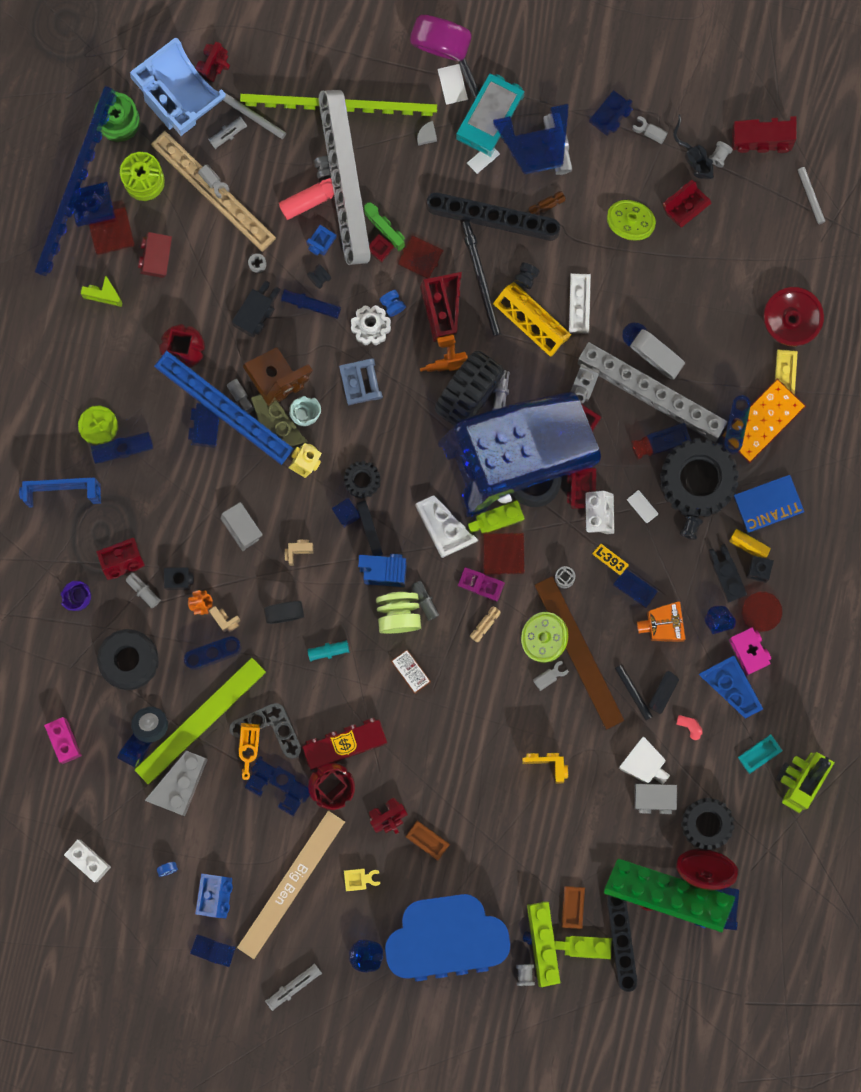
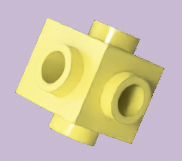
M304 443L300 448L296 447L291 455L293 460L289 469L306 478L313 470L316 471L321 463L319 458L322 453L315 446Z

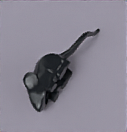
M679 114V120L673 132L675 141L688 150L685 158L688 164L695 170L694 176L699 179H713V160L707 157L706 150L701 145L692 147L678 139L677 131L681 123V116Z

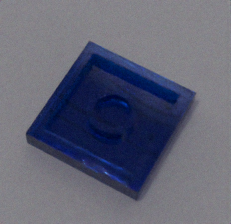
M108 182L69 191L77 227L115 218Z

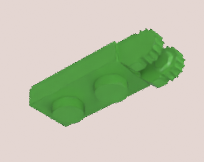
M367 203L364 205L366 217L398 251H401L405 247V238L398 230L394 231L390 227L392 225L385 216L381 217L379 215L378 208L374 204Z

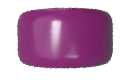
M421 14L415 20L410 35V43L414 47L430 54L454 61H462L466 57L472 33L467 28L451 21Z

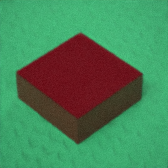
M378 234L369 245L370 254L382 263L394 249V246Z

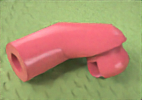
M678 715L676 725L688 727L691 739H700L703 731L697 720Z

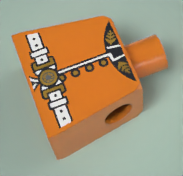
M680 602L647 612L648 620L637 621L638 633L650 632L651 641L684 642L686 640Z

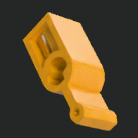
M241 723L239 757L244 761V768L242 769V778L244 780L250 778L249 762L254 761L257 757L260 732L258 724ZM247 748L253 749L249 756L244 755L242 751H246Z

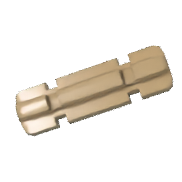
M491 607L488 611L489 614L484 616L477 625V629L471 633L470 637L475 642L481 640L482 635L494 623V619H497L501 612L496 607Z

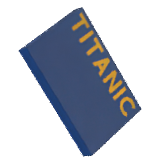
M790 475L733 496L747 533L804 513Z

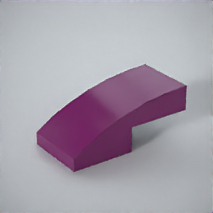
M465 567L458 587L498 602L505 583Z

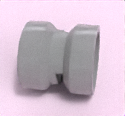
M564 566L559 568L555 574L557 586L563 589L571 587L575 581V572L570 567Z

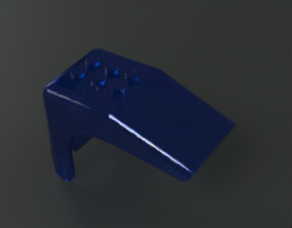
M572 392L515 403L461 420L437 443L439 447H443L447 459L455 458L466 485V488L461 493L467 507L466 517L483 512L493 502L510 493L593 467L601 459L599 446L578 396Z

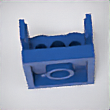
M390 554V557L359 555L358 567H360V572H364L363 580L366 585L405 587L407 562L406 558H402V555Z

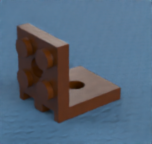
M277 347L243 365V368L268 406L276 400L279 402L285 399L291 392L297 393L302 390L304 383L309 380V376L313 371L308 364L293 372ZM266 370H273L275 372V376H268L266 374Z

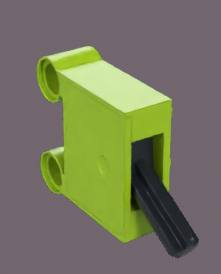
M811 752L806 760L798 756L794 757L792 763L802 768V771L800 772L788 766L786 773L796 778V781L786 775L781 779L783 784L790 787L782 803L798 813L809 808L835 763L818 752Z

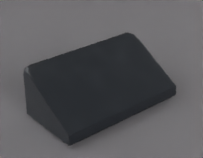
M665 672L648 705L649 709L659 714L663 713L679 681V678L672 672Z

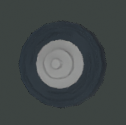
M145 707L134 715L131 728L134 735L140 741L155 742L165 735L168 729V720L165 713L159 708Z

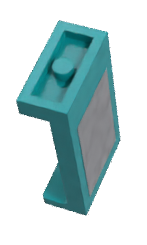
M489 74L456 133V140L491 157L520 100L524 98L523 88L518 84L506 82L498 74Z

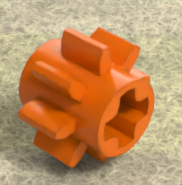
M206 590L193 591V597L188 598L189 609L194 612V615L208 614V609L212 608L213 605L212 597L207 594Z

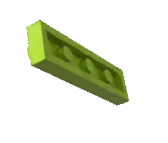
M545 901L527 905L538 986L546 987L560 984L549 902Z

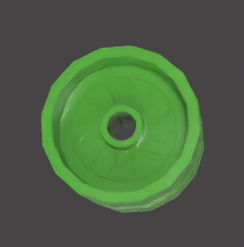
M119 92L108 93L101 97L95 105V122L102 135L107 139L115 142L127 141L138 131L140 125L139 112L133 100L126 94Z

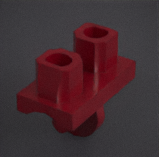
M216 41L214 45L206 44L203 54L208 58L206 62L198 61L195 67L210 82H214L217 74H221L222 69L229 70L230 65L226 62L228 51L221 46V43Z
M392 798L385 803L389 810L386 813L381 814L378 808L369 812L370 824L376 833L384 829L385 833L394 830L395 834H398L397 827L403 824L401 819L408 815L402 803L399 804L395 798Z

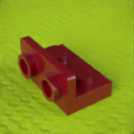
M134 537L96 551L107 580L116 579L121 575L137 571L145 566Z

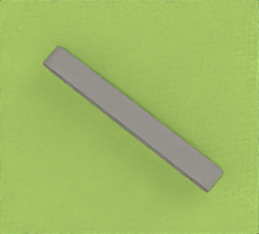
M341 90L321 91L318 98L344 258L348 265L365 264L370 261V248L344 93Z

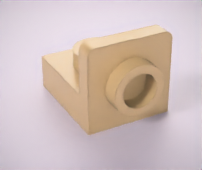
M215 606L209 610L223 632L227 630L231 632L239 626L238 622H240L238 616L227 622L226 620L229 617L222 608L218 610Z

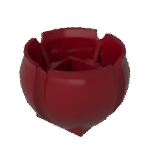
M184 324L175 325L162 335L161 340L163 342L159 345L161 356L167 350L189 368L197 365L203 358L202 351L205 350L204 340L199 331L194 327L188 326L186 328ZM174 336L191 339L188 354L171 351Z
M328 763L319 766L318 771L311 774L308 790L310 797L313 801H316L319 807L336 810L345 807L346 801L352 800L355 791V781L352 774L347 772L344 766L337 763ZM333 773L341 782L325 795L318 786Z

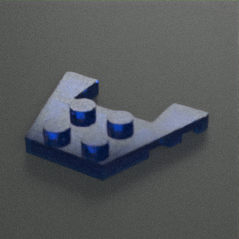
M568 104L550 108L554 128L515 136L510 116L493 120L495 129L498 130L502 140L508 146L524 175L563 166Z

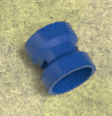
M392 290L379 299L381 304L386 306V312L389 317L399 314L406 308L404 302L400 301L397 290Z

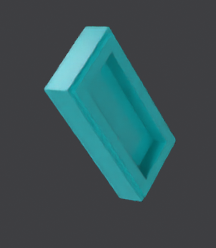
M770 734L737 758L748 774H750L783 750Z

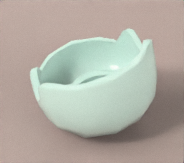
M301 396L293 400L289 407L291 419L301 426L315 423L321 414V405L316 398Z

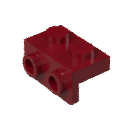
M691 180L683 185L674 195L668 197L663 206L666 215L682 228L707 208L711 201L697 188L696 182Z
M572 466V471H568V483H571V491L567 492V503H571L572 509H586V493L596 492V468H576V466Z

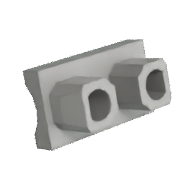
M581 364L569 395L573 396V399L578 402H588L600 370L590 369Z

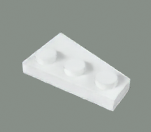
M434 495L415 504L441 558L478 541Z

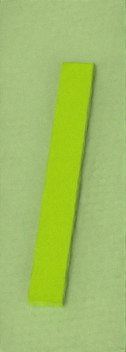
M251 658L149 755L135 771L150 785L245 694L266 671Z

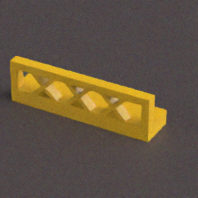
M515 282L505 287L493 303L550 357L572 335ZM504 297L510 301L511 308H506L501 303ZM516 311L524 313L526 321H520L517 318ZM531 325H537L540 334L532 332ZM545 338H551L556 345L551 349L546 344Z

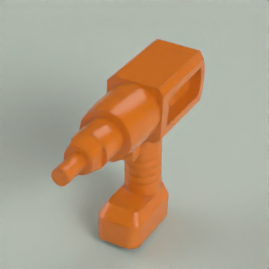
M453 334L438 337L439 347H447V354H444V359L437 360L435 363L420 368L421 372L436 370L437 372L445 370L450 372L458 370L468 358L466 352L455 354V338Z

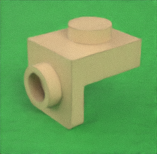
M297 540V543H288V549H285V561H289V565L294 566V554H313V543H309V540Z

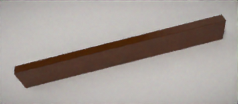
M553 576L535 584L534 586L546 611L558 615L567 626L568 643L565 649L605 729L607 730L625 721Z

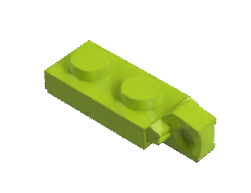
M517 500L476 516L477 521L469 523L468 527L470 533L481 530L482 534L490 533L521 522L525 518Z
M570 936L565 937V942L555 941V949L565 950V955H569V957L611 959L612 938Z

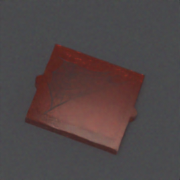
M412 235L407 247L403 249L404 253L398 265L428 279L431 277L435 267H438V261L443 250Z

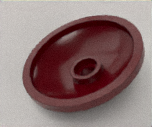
M788 287L776 292L769 299L764 310V323L768 333L777 342L787 346H801L811 342L821 331L824 322V311L818 298L808 290L799 287ZM789 317H794L795 322L791 323Z
M690 850L681 854L677 860L676 867L680 876L689 884L701 889L721 890L733 885L738 877L736 864L725 855L715 851Z

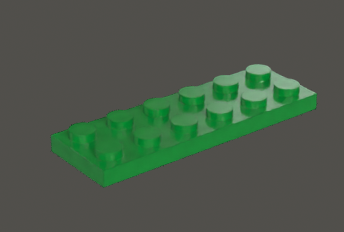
M617 859L604 894L719 932H723L735 901L734 896L716 890L701 889L683 879L621 859Z

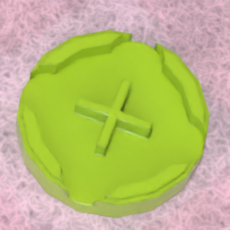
M92 406L80 415L78 430L82 438L89 444L95 446L105 445L116 436L118 420L109 408Z

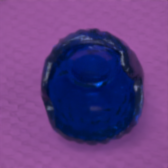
M359 940L353 944L349 951V961L355 970L367 973L377 971L380 968L383 960V948L379 943L371 940Z

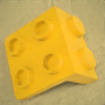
M533 753L526 754V758H522V764L555 763V783H564V779H568V765H564V757H559V753H547V757H539V754Z

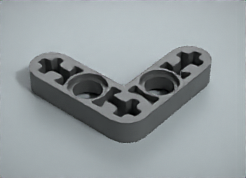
M278 703L270 704L241 717L230 725L229 730L232 736L240 738L239 733H234L233 731L236 729L235 725L239 724L241 726V723H245L244 720L248 719L249 724H252V718L255 715H260L263 718L260 730L270 725L272 726L286 757L295 759L301 754V745L283 706ZM274 707L281 709L280 717L271 716L269 717L271 721L267 723L263 712L266 711L268 715L273 712L272 708ZM283 725L288 726L290 729V733L286 737H282L278 733L279 728ZM292 736L294 737V740H290L292 745L298 747L295 750V755L287 753L289 749L287 742L284 745L282 743L283 740H288Z

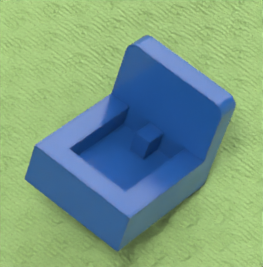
M319 225L311 239L308 238L306 241L309 247L308 250L315 255L321 254L324 256L337 235Z

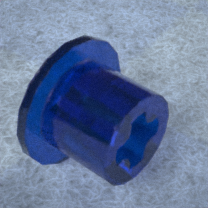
M630 323L625 327L622 337L626 345L630 346L642 329L647 331L644 325Z

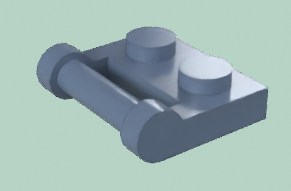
M374 359L339 366L348 405L383 398L382 391H379ZM361 368H366L372 393L366 394Z

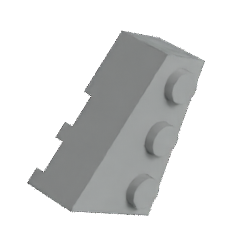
M186 751L145 801L185 816L208 759Z

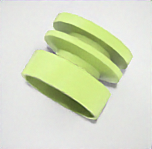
M392 592L377 597L376 603L384 605L378 607L377 611L387 613V616L378 619L379 632L391 634L421 629L420 615L411 613L412 610L419 608V604L410 603L419 600L418 594Z

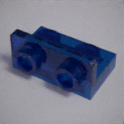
M613 90L591 117L589 123L606 136L611 131L615 133L621 125L620 120L623 117L627 118L632 112L633 101L631 99L627 101Z

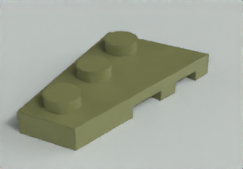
M262 395L251 397L257 420L292 448L308 443L277 400L268 406Z

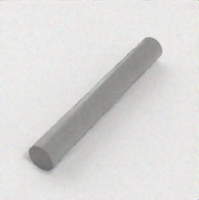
M805 167L799 168L798 173L817 223L822 224L825 222L806 169Z

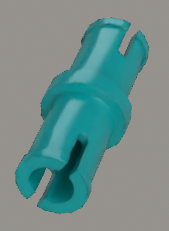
M347 640L333 644L328 642L324 646L307 649L310 662L326 657L331 659L335 655L350 653Z

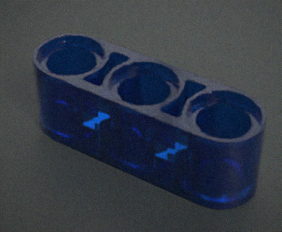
M738 396L732 403L724 440V450H728L731 455L737 454L743 444L751 402L746 396ZM744 401L747 408L743 411L738 410L736 403ZM738 420L742 423L743 427L740 430H735L732 428L731 423ZM730 440H736L739 447L732 450L728 447L727 443Z
M232 636L190 650L184 656V663L191 670H198L238 655L241 652L242 646L237 638ZM231 641L237 643V648L234 651L227 650V644ZM211 648L218 650V655L215 658L208 657V651ZM192 655H197L199 662L196 665H190L189 658Z

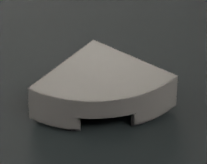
M433 121L428 122L420 129L417 138L418 146L437 142Z

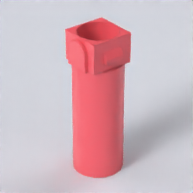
M331 178L322 180L320 183L279 202L278 204L286 220L328 199H332L334 197Z

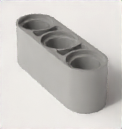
M642 329L630 345L635 352L669 379L674 380L685 365V362L646 330Z

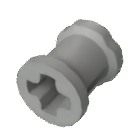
M718 141L715 151L708 158L713 160V165L722 168L724 160L728 154L732 153L733 149L726 143Z
M534 964L516 965L518 969L517 986L535 985L532 976Z

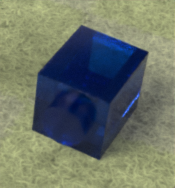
M349 498L331 508L343 528L360 518L359 513Z

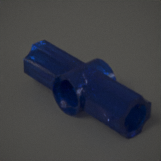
M146 432L92 446L91 452L95 464L118 458H127L130 455L154 448L150 433ZM120 444H127V449L124 452H118L117 448Z

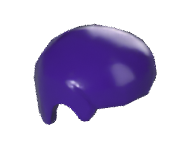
M71 581L66 584L61 592V604L70 611L85 609L91 601L89 586L82 581Z

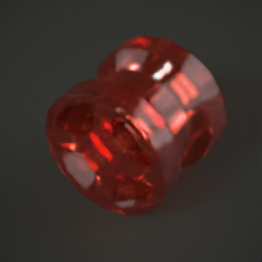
M647 436L642 437L639 441H631L637 460L642 459L644 455H653V450Z

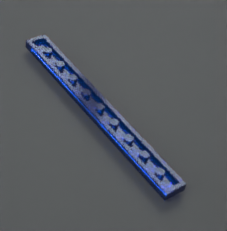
M104 86L35 269V273L47 276V273H50L54 263L52 260L54 254L57 255L60 250L59 241L61 236H64L67 231L66 223L68 217L71 218L73 215L74 201L81 194L80 185L82 180L85 181L87 178L88 164L95 157L94 148L96 143L101 141L103 125H106L109 120L110 114L108 111L110 106L114 105L117 97L115 95L116 91L110 87Z

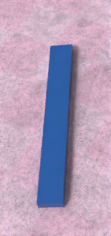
M167 350L154 367L280 465L284 463L294 450L289 444Z

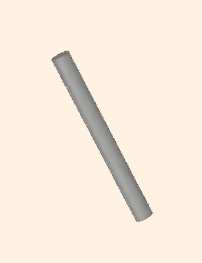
M225 93L224 102L279 138L283 139L286 136V132Z

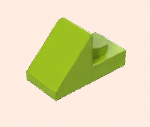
M105 276L102 290L94 285L82 286L81 295L84 299L122 307L123 303L107 276Z

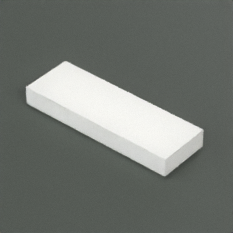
M571 274L569 333L589 334L591 274Z

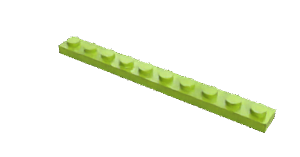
M241 94L240 102H245V106L257 107V103H265V107L276 108V104H284V108L296 109V105H304V109L315 110V106H319L318 98ZM345 99L347 112H354L355 108H362L364 113H374V109H382L383 114H394V110L402 111L401 115H413V111L421 112V116H433V112L437 113L438 106L437 104Z

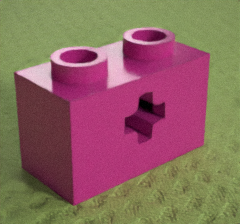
M753 627L729 639L746 676L771 664L769 661L771 656L767 649H763L760 643L762 638L757 630L754 631ZM749 646L751 649H756V651L754 652V656L752 653H747Z
M62 717L44 725L59 763L64 764L82 756L66 718Z

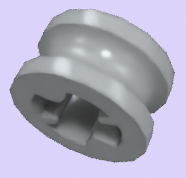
M253 254L248 260L249 267L253 272L261 273L265 270L267 263L263 255ZM255 259H259L260 262L263 261L259 268H256L255 265L252 266V263H255Z

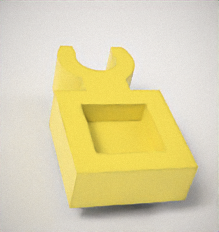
M365 869L344 871L346 891L367 889L366 883H370L373 886L380 885V882L372 880V876L379 874V871L373 870L366 875Z

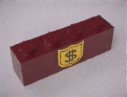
M375 718L363 721L364 725L356 727L354 724L345 727V732L337 734L334 731L326 734L325 739L318 741L317 738L306 741V745L302 747L310 770L312 771L318 769L321 765L335 763L388 744L380 720L375 721Z

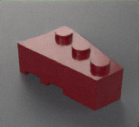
M791 116L789 121H778V118H772V122H760V119L735 121L733 124V150H737L740 153H746L749 150H757L759 153H767L769 150L787 153L792 151L797 139L796 116Z
M462 272L423 279L420 285L434 342H438V337L451 334L455 336L457 333Z

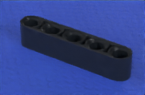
M608 895L607 907L617 981L622 990L631 992L637 987V974L627 901L622 900L620 905L615 906L611 903L612 896ZM618 914H621L625 919L622 926L614 924V917ZM620 935L627 937L628 941L624 947L617 945L616 939ZM622 956L630 958V965L623 968L620 966L619 960ZM627 976L633 979V985L630 988H624L622 985L623 978Z

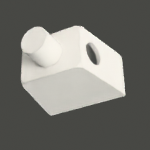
M644 737L640 739L619 767L621 771L646 784L654 778L663 785L670 776L661 769L666 760Z

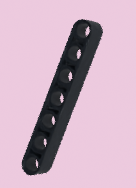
M437 192L431 193L427 198V209L433 215L464 222L470 221L473 224L549 241L557 239L560 233V224L553 218ZM438 200L441 202V205L433 207L430 203ZM456 204L460 209L458 211H451L450 206ZM477 209L479 214L472 216L469 214V211ZM496 213L499 217L496 220H491L488 218V215ZM514 217L518 222L513 225L509 224L507 220ZM535 222L537 227L530 229L527 227V223ZM553 226L556 228V232L549 233L546 231V228Z

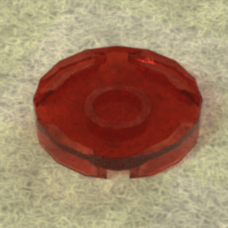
M756 592L750 595L744 602L742 617L749 628L753 627L754 631L757 630L758 632H767L779 624L782 617V606L773 594Z

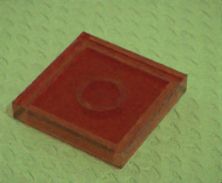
M126 207L87 216L96 255L135 246Z
M524 533L484 534V574H524Z

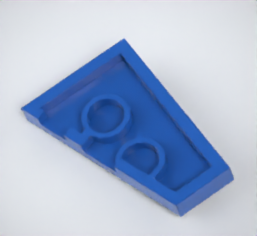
M735 655L699 674L745 719L763 710Z

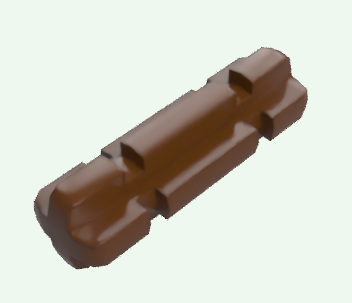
M559 191L554 196L551 195L538 202V205L529 207V213L540 215V212L544 213L550 210L557 203H563L566 199L562 191Z

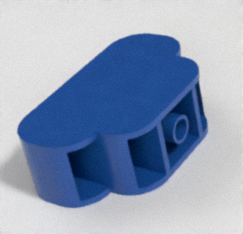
M461 894L420 900L410 904L403 914V928L393 932L385 946L387 964L395 975L401 978H415V981L427 980L429 975H435V978L448 977L450 972H456L457 976L468 974L470 969H476L477 973L489 971L488 967L496 966L507 958L510 951V939L508 929L501 920L496 917L485 916L483 905L477 898Z

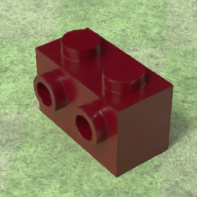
M148 232L146 237H142L141 249H144L143 257L140 256L138 261V268H141L140 274L160 278L166 276L172 236Z

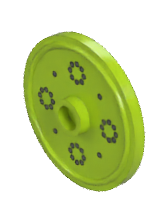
M621 200L614 203L607 213L609 227L622 238L643 240L649 237L655 229L656 220L654 214L640 202Z
M550 612L535 614L526 622L522 630V647L525 653L535 661L546 663L557 659L564 652L568 643V629L565 622L558 615Z

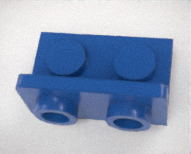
M201 874L195 914L226 919L230 909V893L233 889L232 878Z

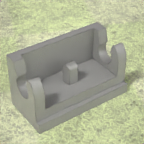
M241 502L222 513L220 519L242 551L259 541V538L262 537V533Z

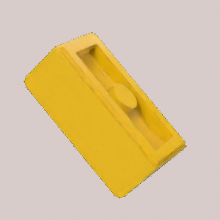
M739 529L734 531L729 540L730 543L753 556L767 558L771 550L770 547Z

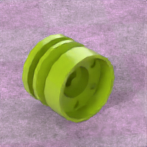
M147 152L132 153L121 164V181L131 197L136 200L148 201L161 193L164 188L165 178L159 162L153 155ZM142 171H144L145 174H141L139 177L138 173H142Z

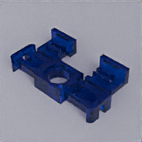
M260 756L252 767V773L255 771L256 773L255 775L252 774L245 785V789L261 798L262 788L264 785H268L267 782L269 780V784L285 793L289 791L288 794L284 795L286 799L283 803L280 802L278 808L294 817L301 805V799H303L302 803H305L310 796L308 787L296 781V776L278 766L276 769L262 761L263 757ZM281 774L288 777V782L285 785H279L276 781L277 777ZM251 785H252L253 787L257 788L258 790H260V792H258L257 790L253 789V788L251 787ZM284 804L285 806L291 808L292 810H289V809H287L286 807H284V806H282V805Z

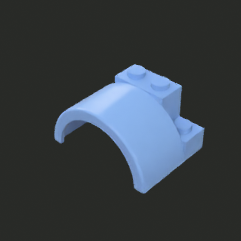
M178 38L171 40L130 72L131 79L142 90L144 100L169 130L174 128L180 136L195 126L196 120L226 97L222 89L219 92L213 89L197 72L185 54Z

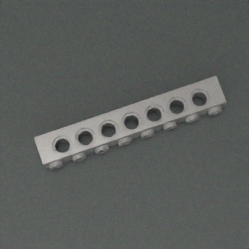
M588 342L578 359L577 364L580 366L583 364L590 369L600 370L599 376L715 443L728 422Z

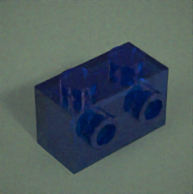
M196 403V407L191 408L190 420H194L193 428H189L188 440H192L191 445L215 448L219 417L203 404Z

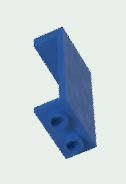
M96 478L22 481V487L19 488V496L29 508H32L33 492L87 489L88 499L93 504H101V485Z

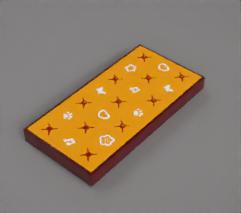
M777 378L721 437L750 464L806 405Z

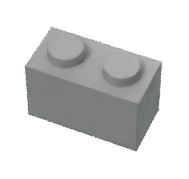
M635 784L634 809H639V813L651 814V810H659V814H672V810H677V785Z

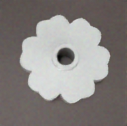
M376 305L371 309L368 306H363L356 311V317L351 319V331L356 334L357 341L362 342L364 345H369L371 342L374 345H378L384 342L386 334L391 331L390 318L386 317L384 309ZM373 323L374 326L368 327V324Z

